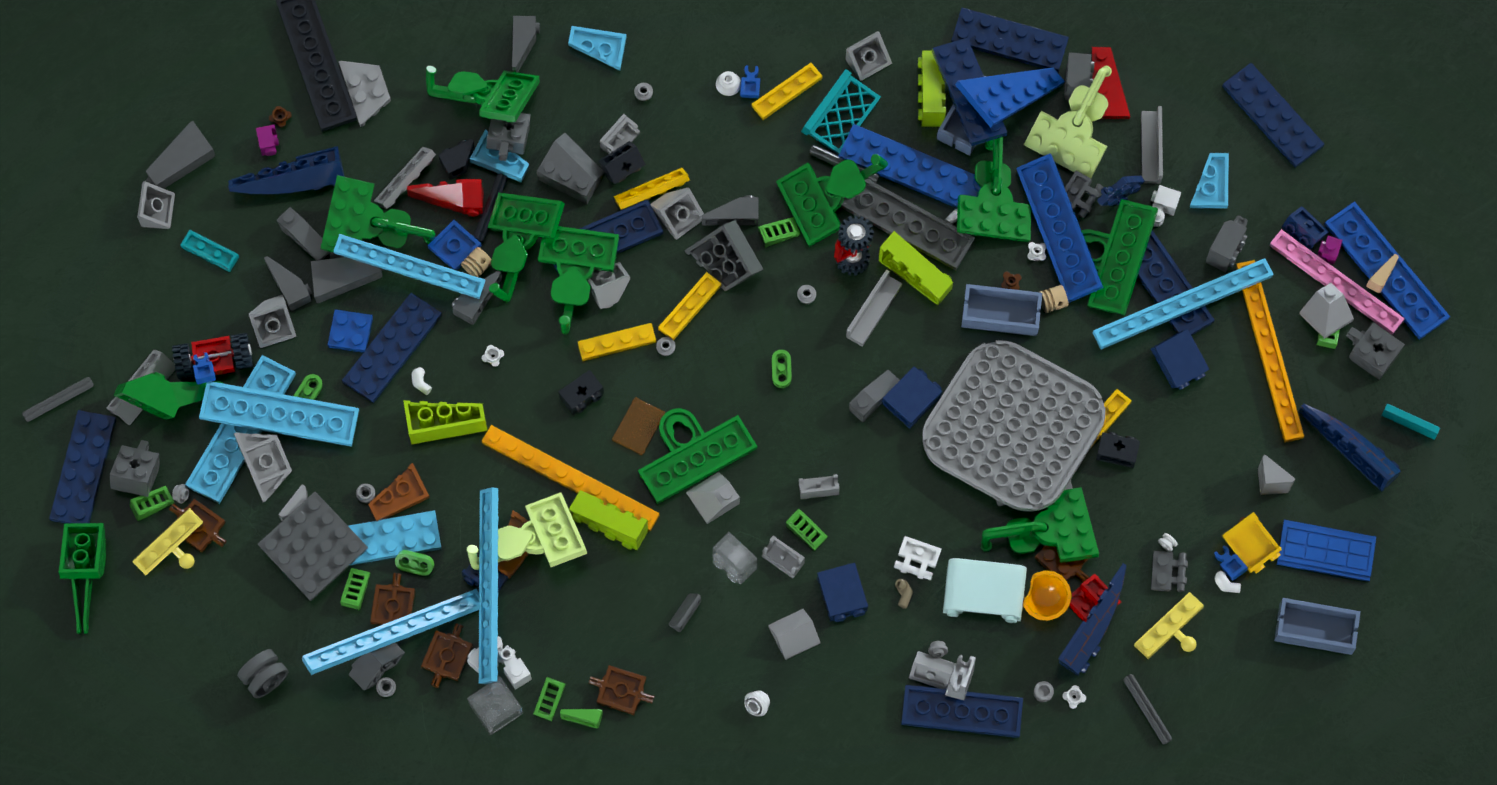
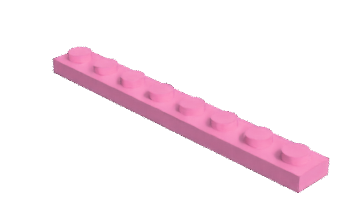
M1282 229L1271 241L1270 247L1324 286L1332 283L1344 294L1347 303L1393 335L1405 318Z

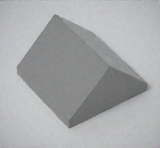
M879 31L846 49L845 59L860 81L892 64Z
M144 181L142 183L137 216L141 227L170 229L175 193Z
M1264 455L1258 467L1260 494L1288 493L1295 478L1268 456Z
M804 609L768 625L785 660L820 644L813 621Z

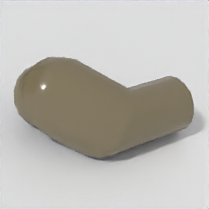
M898 579L895 582V586L901 595L898 606L906 609L913 591L906 580Z

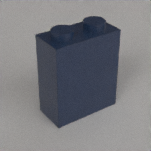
M1188 329L1182 330L1150 348L1172 389L1179 388L1181 390L1190 385L1188 381L1193 378L1195 380L1201 379L1206 376L1204 372L1209 370Z
M913 367L883 397L882 404L911 429L941 398V387L935 381L931 382L923 370Z
M855 563L817 573V580L830 621L841 622L848 616L859 617L865 614L868 610V604Z

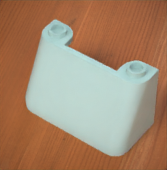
M959 558L949 559L943 613H947L951 617H958L963 611L1002 615V618L1008 623L1021 621L1027 568L1015 564Z

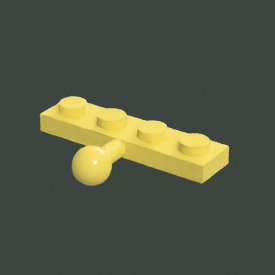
M189 508L132 562L147 575L166 556L173 552L179 558V564L182 568H191L195 562L194 557L191 554L184 553L178 545L196 530L203 521Z
M1189 592L1148 630L1134 646L1149 659L1168 640L1175 636L1181 642V647L1184 651H1193L1197 645L1196 640L1190 636L1186 637L1180 629L1202 610L1204 605Z

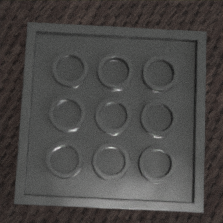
M316 491L258 543V546L310 601L368 549L364 542Z

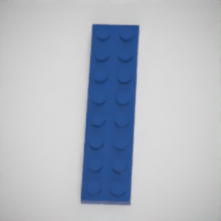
M853 124L839 154L840 158L852 160L863 168L871 166V156L878 154L888 162V166L876 174L955 208L958 206V196L960 194L976 197L977 192L981 188L975 181V174Z
M1047 154L1016 168L1059 282L1066 292L1068 303L1102 289V282L1052 154Z
M1355 201L1324 223L1325 227L1335 238L1342 240L1341 246L1368 279L1394 254L1399 255ZM1399 255L1397 263L1386 281L1381 294L1392 308L1405 318L1404 322L1420 340L1446 322L1450 316Z

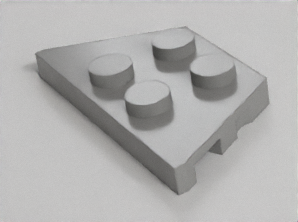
M339 61L359 125L363 127L371 116H375L382 107H385L391 101L380 66Z
M234 433L261 500L266 502L292 471L277 435Z

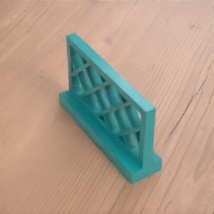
M847 69L839 77L801 131L807 136L809 134L837 155L840 154L846 141L844 136L849 134V132L843 133L842 124L851 123L853 126L854 122H858L856 125L861 126L881 98L877 93L851 76L852 73ZM850 82L857 86L858 93H848L847 86ZM862 95H870L875 100L872 104H864ZM859 96L861 105L851 106L849 97ZM839 98H846L848 107L838 108L837 100ZM861 108L862 118L854 119L852 110ZM849 110L850 119L841 121L839 111ZM836 112L838 121L828 122L827 114ZM839 125L840 134L830 135L829 126ZM826 126L827 136H820L815 133V130L818 127ZM841 137L842 145L839 149L832 145L831 138Z

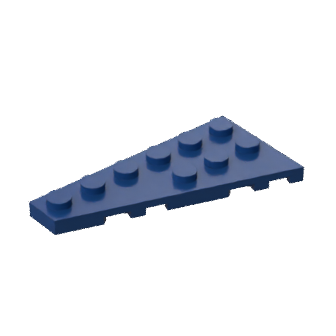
M1054 68L958 80L955 85L991 128L1059 88L1065 81Z

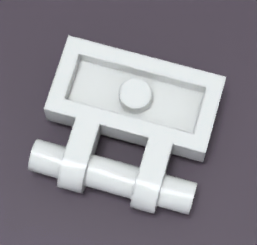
M905 536L898 556L905 558L904 563L896 560L894 568L901 570L905 574L908 572L917 575V578L922 580L923 578L931 580L933 573L926 571L927 566L936 567L941 548ZM911 560L921 563V567L911 566Z

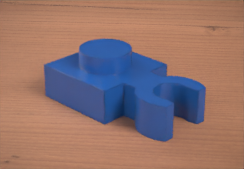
M746 65L744 69L746 77L741 79L740 97L759 98L760 78H756L759 74V68L755 66V71L750 73Z
M207 352L204 353L205 357L203 359H198L197 354L194 355L196 365H193L197 384L216 380L213 364L209 360Z
M1224 545L1223 551L1225 554L1219 555L1216 551L1214 552L1215 558L1222 562L1220 568L1233 581L1245 573L1248 567L1237 554L1230 556L1228 547Z

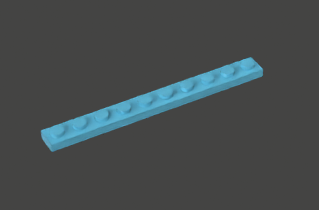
M1264 258L1093 330V335L1100 349L1106 348L1272 278L1274 274Z
M493 487L480 490V684L497 682L499 498L498 488Z
M474 589L303 655L302 661L310 674L313 675L479 610V592L477 589Z

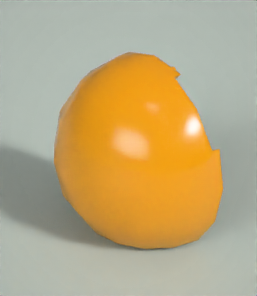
M1044 570L1037 572L1032 576L1030 590L1024 599L1023 607L1029 615L1038 620L1048 621L1059 618L1067 611L1072 598L1070 586L1064 577L1055 571Z

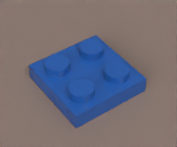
M453 220L428 245V248L451 269L457 271L462 266L461 262L476 247L480 248L482 245L459 223Z
M335 309L328 347L364 353L368 345L373 316Z

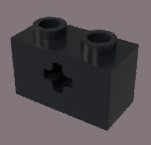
M630 141L598 160L607 179L614 184L624 181L628 175L638 172L641 167L646 165L637 146Z
M588 370L559 391V398L574 415L577 412H583L592 401L597 402L600 400L604 390L593 373Z
M1102 432L1096 460L1134 468L1140 441L1132 436L1121 437L1117 436L1114 432Z

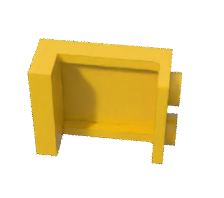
M1254 512L1222 535L1233 552L1248 567L1249 573L1253 571L1258 573L1265 567L1264 563L1270 559L1272 562L1281 555L1279 552L1282 548L1275 542Z

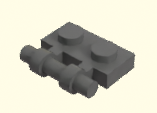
M1075 171L1065 189L1073 210L1079 207L1081 210L1078 216L1084 219L1086 214L1091 212L1095 200L1101 196L1100 192L1103 186L1097 183L1095 188L1090 187L1093 182L1092 179ZM1088 193L1090 196L1086 202L1081 201L1084 194Z
M1153 551L1151 590L1170 592L1171 584L1177 585V592H1184L1185 585L1187 584L1185 573L1186 568H1188L1186 553H1179V559L1173 560V552ZM1172 568H1178L1177 577H1172Z

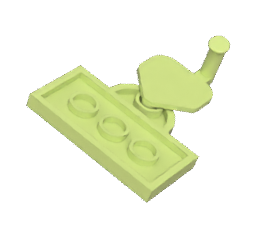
M1104 66L1099 69L1090 88L1084 85L1076 87L1069 99L1071 111L1061 115L1058 120L1041 111L1024 145L1043 156L1051 153L1056 163L1073 172L1078 171L1092 178L1107 149L1106 145L1091 137L1093 133L1092 121L1101 119L1108 107L1107 98L1098 93V90L1104 78L1111 75V68Z
M562 493L526 505L525 508L530 521L526 522L521 528L506 526L498 529V562L514 559L526 551L529 554L545 553L550 567L587 554L585 545ZM469 545L467 552L471 567L474 570H479L478 548L475 545Z

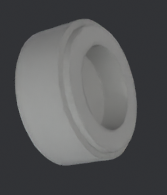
M1042 681L1035 686L1034 696L1038 701L1047 702L1053 697L1054 689L1050 683Z

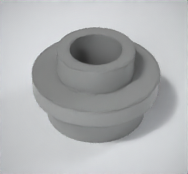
M648 83L638 84L634 89L635 97L641 101L649 100L653 95L651 85ZM642 89H646V90H647L646 93H641L640 91H641Z
M803 285L798 289L797 297L802 303H812L816 298V290L810 285ZM805 291L810 292V295L805 296L803 293Z
M669 337L659 339L656 344L658 353L663 356L671 355L675 351V342ZM667 343L669 347L663 348L662 345Z
M185 484L174 487L172 493L173 500L182 504L188 499L189 490Z
M362 484L356 490V497L362 503H369L375 498V489L370 484ZM368 491L369 495L364 497L362 495L363 492Z
M934 641L930 644L928 653L935 658H941L948 653V647L943 641Z
M385 677L377 682L376 690L380 696L390 697L395 693L396 684L391 678ZM389 685L390 688L389 690L384 691L383 686Z

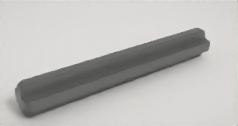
M815 145L811 147L809 152L810 155L834 166L845 160ZM857 165L860 171H862V170L865 169V168H863V167ZM874 174L867 179L877 183L879 175Z
M86 377L25 410L22 413L25 420L29 422L94 386L93 382L89 377Z
M1134 675L1126 676L1124 683L1162 744L1169 743L1172 740L1171 735Z

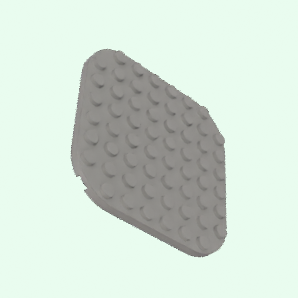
M996 340L993 343L981 344L967 356L925 422L923 428V447L931 462L943 471L1013 509L1037 511L1053 504L1063 493L1103 428L1105 407L1098 390L1087 381L1016 343Z

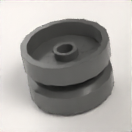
M267 649L255 655L238 672V678L244 685H249L248 690L254 698H260L270 693L285 680L289 673L283 663H277L278 657L272 649Z

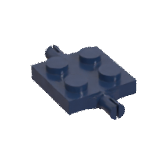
M1141 175L1122 177L1112 186L1103 187L1101 189L1103 195L1097 201L1100 206L1120 205L1121 199L1128 200L1127 197L1130 194H1134L1141 189L1140 185L1145 180Z

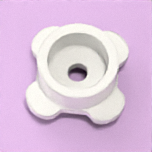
M1031 242L1028 244L1029 253L1027 257L1029 260L1044 261L1046 259L1045 243L1035 244Z
M489 345L485 354L482 355V361L489 362L493 367L499 365L500 358L504 356V351Z
M1076 685L1072 686L1068 692H1064L1062 695L1063 699L1068 701L1069 707L1075 709L1080 702H1085L1086 696L1082 694V691Z

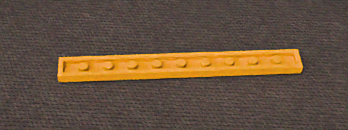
M1255 260L1236 264V270L1255 263ZM1260 282L1242 290L1284 442L1303 439L1302 426Z
M493 425L490 426L482 439V443L576 493H579L580 490L601 499L604 505L611 503L617 506L622 513L629 511L638 520L641 517L647 519L648 531H651L660 516L658 512Z

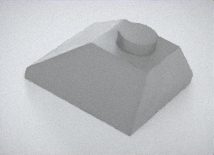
M690 188L665 193L650 204L658 219L676 240L699 224L704 214Z
M620 262L615 263L614 272L598 270L593 273L587 282L600 309L609 308L619 301L630 277Z
M1332 283L1318 290L1300 311V315L1324 339L1354 320L1344 294Z
M283 295L263 301L249 313L260 348L297 337Z
M719 472L686 492L707 524L740 504L739 495L730 482Z

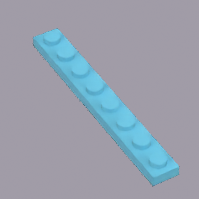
M339 234L334 248V254L480 299L486 281L482 278Z

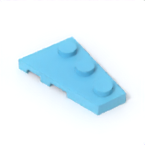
M571 26L568 45L620 71L627 34Z
M485 129L470 157V162L522 182L529 169V163L516 153L508 152L506 161L499 160V150L486 148L488 131Z
M1229 153L1209 154L1190 208H1228Z

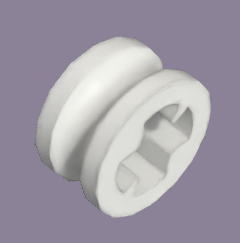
M1164 533L1163 538L1158 540L1159 544L1169 552H1172L1173 546L1176 547L1178 545L1176 540L1167 533Z

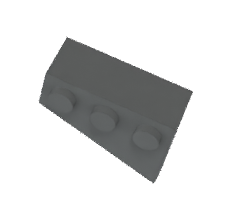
M566 133L554 141L537 170L539 181L585 204H588L605 175L604 171Z
M736 220L722 225L684 250L688 255H692L697 260L696 263L700 267L703 266L710 275L721 282V288L724 291L735 287L763 270Z

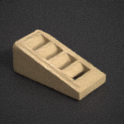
M1394 254L1369 279L1366 287L1381 293L1397 263L1399 255Z

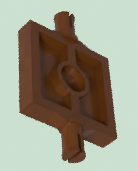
M195 499L183 510L175 504L170 507L169 510L178 516L177 519L190 508L203 521L184 541L201 553L212 541L221 547L224 546L226 540L218 535L219 530L226 523L224 519Z
M1042 544L1044 546L1043 549L1035 556V560L1047 571H1055L1062 575L1066 581L1074 576H1077L1082 582L1089 578L1081 570L1082 566L1089 559L1060 563L1056 546Z
M393 573L392 584H376L371 624L383 625L412 614L415 589L405 588L400 585L401 574Z
M456 623L452 634L435 631L421 665L422 668L435 674L431 683L432 686L438 688L442 677L459 681L468 655L473 647L472 643L464 641L459 637L463 628L462 625Z
M610 665L602 680L591 676L588 683L599 687L600 693L597 704L631 715L635 714L637 705L641 700L652 704L655 697L644 693L645 676Z

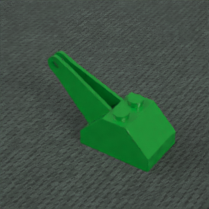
M155 372L154 374L150 373L119 384L113 396L167 420L175 417L179 407L203 400L206 383L170 382L165 380L164 375Z
M103 523L64 524L59 576L60 579H71L77 634H81L82 631L79 579H86L83 630L84 634H88L93 579L101 578L105 570L106 546Z

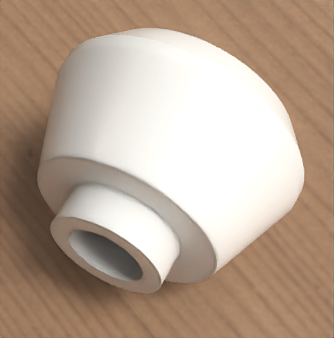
M727 71L718 76L716 88L722 95L732 96L740 90L741 80L735 73Z
M763 691L750 692L744 699L745 708L754 716H764L769 708L770 699Z

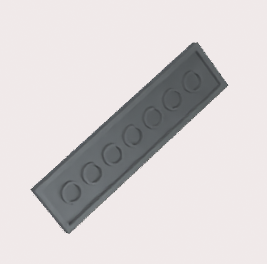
M869 179L865 180L866 187L862 193L851 199L844 197V201L840 206L842 209L853 215H858L859 218L863 216L864 221L868 219L870 224L890 235L895 231L913 248L955 271L975 240V237L969 234L957 233L955 226Z

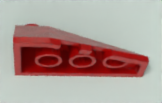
M481 179L456 180V184H447L444 181L440 182L437 186L431 184L407 186L408 197L469 216H478L483 212L484 192Z

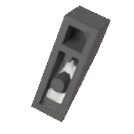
M513 16V72H519L536 42V34H540V23H536V16Z
M752 195L739 197L703 214L702 226H722L736 220L738 225H758V197Z
M291 207L277 219L281 230L316 261L323 260L331 253L320 250L323 238Z
M264 257L266 265L291 311L311 302L310 295L312 291L308 284L304 285L299 277L270 257Z
M496 271L485 278L486 281L480 299L465 294L456 297L452 303L453 314L474 325L493 295L489 291L490 285L493 283L500 284L502 273Z
M887 370L865 387L849 403V411L861 422H864L882 404L883 397L900 380Z

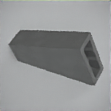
M191 121L146 170L148 176L146 181L148 183L165 189L215 157L213 148L194 121Z
M347 257L311 261L316 303H321L383 277L382 271H385V269Z

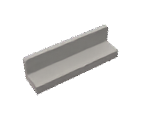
M1158 106L1157 111L1141 112V164L1144 183L1161 184L1163 177L1162 106Z
M887 269L847 329L846 338L862 347L902 287V283L889 276L890 271Z
M153 350L129 381L150 373L154 374L155 372L164 375L165 380H167L175 371V365L164 353ZM115 397L106 407L110 413L119 416L128 425H131L143 410L118 397Z

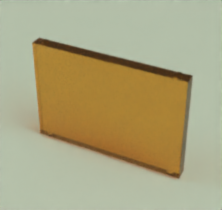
M635 397L612 441L643 455L665 411Z

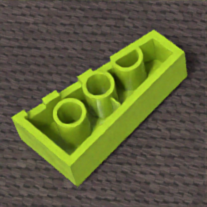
M922 51V57H918V68H921V74H918V86H921V92H918V103H922V109H918V120H922V127H940L946 116L945 82L932 51Z
M895 231L881 245L879 261L935 304L939 305L952 290V279L937 269L935 265L929 262Z
M403 400L411 444L487 431L483 404L428 403V401L414 403Z
M580 490L569 508L573 520L577 523L584 522L588 525V528L595 532L599 530L605 533V537L612 541L616 539L622 542V545L627 549L632 550L633 548L638 550L648 533V520L642 517L638 520L629 511L622 513L617 506L611 503L604 505L601 499Z

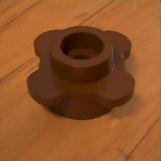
M277 106L273 110L272 115L269 116L270 122L277 123L279 127H284L286 121L291 118V112L286 111L281 106Z
M1005 272L1001 287L1019 290L1021 275Z

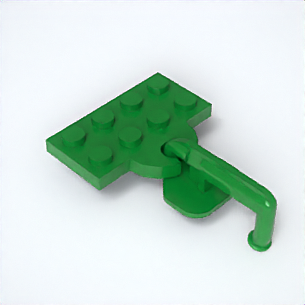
M433 66L426 67L427 93L430 96L478 103L482 105L479 110L480 117L504 120L506 122H516L540 83L539 76L504 70L498 80L484 81L477 73L463 71L456 73L448 87L435 85L434 74L437 70Z
M1003 137L985 143V147L990 151L993 150V162L980 161L975 166V181L981 187L976 197L961 194L958 196L957 233L1029 242L1031 240L1030 204L1013 202V196L1007 188L1011 184V170L1006 164L1002 163Z
M873 154L871 156L872 165L862 171L859 170L854 161L847 159L833 167L831 176H821L819 178L816 177L811 165L806 163L776 181L810 247L839 230L841 223L835 211L842 205L844 197L851 199L862 193L866 187L865 180L888 166V162L878 154Z
M337 175L320 250L334 252L339 234L361 241L371 240L378 236L383 245L400 248L405 245L408 234L423 237L424 241L430 244L435 238V231L410 225L411 218L405 211L390 209L383 213V210L378 205L371 202L374 183Z
M498 192L488 228L503 232L504 242L495 248L491 265L497 271L507 272L503 289H500L499 284L493 283L489 287L491 293L504 302L510 301L518 274L526 262V250L536 243L538 237L555 238L565 203L558 200Z
M558 226L554 239L542 237L538 262L557 265L559 277L552 283L551 297L555 302L565 304L563 316L559 318L561 332L564 335H567L570 331L574 305L582 306L588 302L590 285L587 281L592 277L594 270L614 272L619 234Z
M1082 487L1064 490L1053 504L1046 507L1045 511L1040 512L1035 517L1034 522L1028 518L1012 519L1006 526L989 528L982 533L981 549L985 552L992 548L990 539L1008 537L1012 551L1018 554L1034 552L1041 543L1047 546H1056L1060 563L1099 557Z

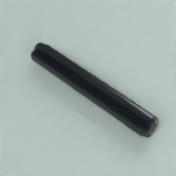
M501 173L496 176L473 236L480 243L484 241L488 231L498 192H503L507 181V176Z

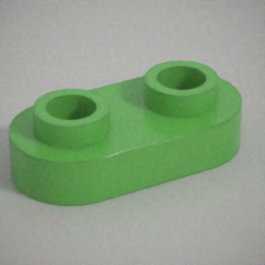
M777 350L772 355V381L776 387L786 388L790 385L792 379L791 356L786 350ZM779 359H784L785 362H784V363H779L778 360H779ZM784 377L785 381L781 382L779 378Z
M315 374L306 376L295 392L294 397L315 400L323 386L321 378ZM315 383L316 387L311 388L309 385Z
M402 550L395 558L396 566L402 571L426 576L434 568V561L428 555Z

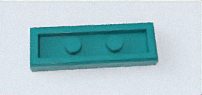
M192 230L188 231L180 244L181 248L228 272L232 270L239 258V254Z
M1390 404L1386 405L1381 415L1434 440L1440 430V427Z

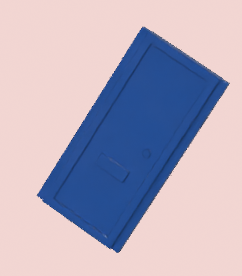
M1284 520L1279 545L1282 550L1279 552L1281 555L1277 558V565L1369 582L1376 537Z

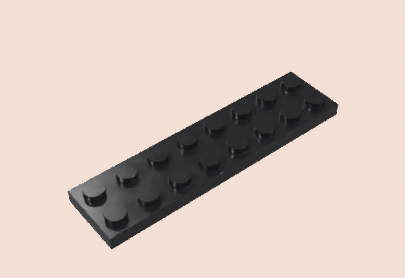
M276 0L321 131L323 132L356 121L357 116L316 1Z

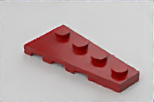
M1092 47V61H1094L1093 80L1098 70L1102 67L1109 66L1112 70L1111 75L1104 78L1098 90V93L1104 95L1108 100V107L1101 119H1130V113L1111 47Z

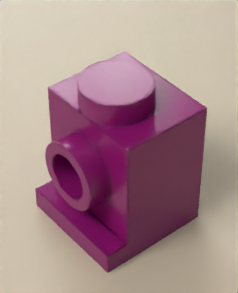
M275 125L256 128L262 156L275 155L277 153L276 146L279 145Z
M1328 236L1326 241H1321L1317 255L1327 263L1334 265L1342 240Z

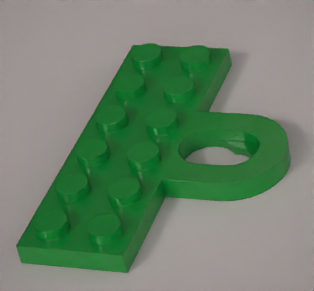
M1121 199L1110 234L1089 229L1082 230L1086 243H1101L1105 248L1104 254L1100 258L1093 259L1103 288L1091 293L1088 307L1125 316L1158 208Z
M676 408L666 412L659 424L660 435L670 453L639 469L638 473L655 502L659 504L753 452L758 446L739 415L704 433L691 412ZM676 422L683 423L684 426L691 430L693 437L688 443L683 444L675 440L673 425Z

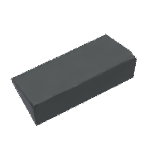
M688 594L668 625L681 632L701 603V595Z

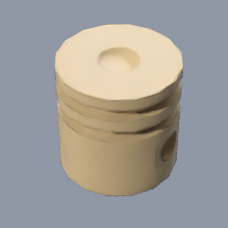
M476 247L461 262V265L468 274L479 277L491 265L492 259L481 248Z
M1062 285L1039 291V293H1042L1041 305L1045 313L1051 312L1053 309L1058 310L1068 307V299Z

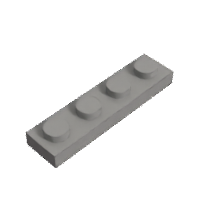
M422 147L374 202L379 207L385 209L391 207L398 196L407 190V186L419 177L424 167L432 162L433 157L436 155L433 150Z

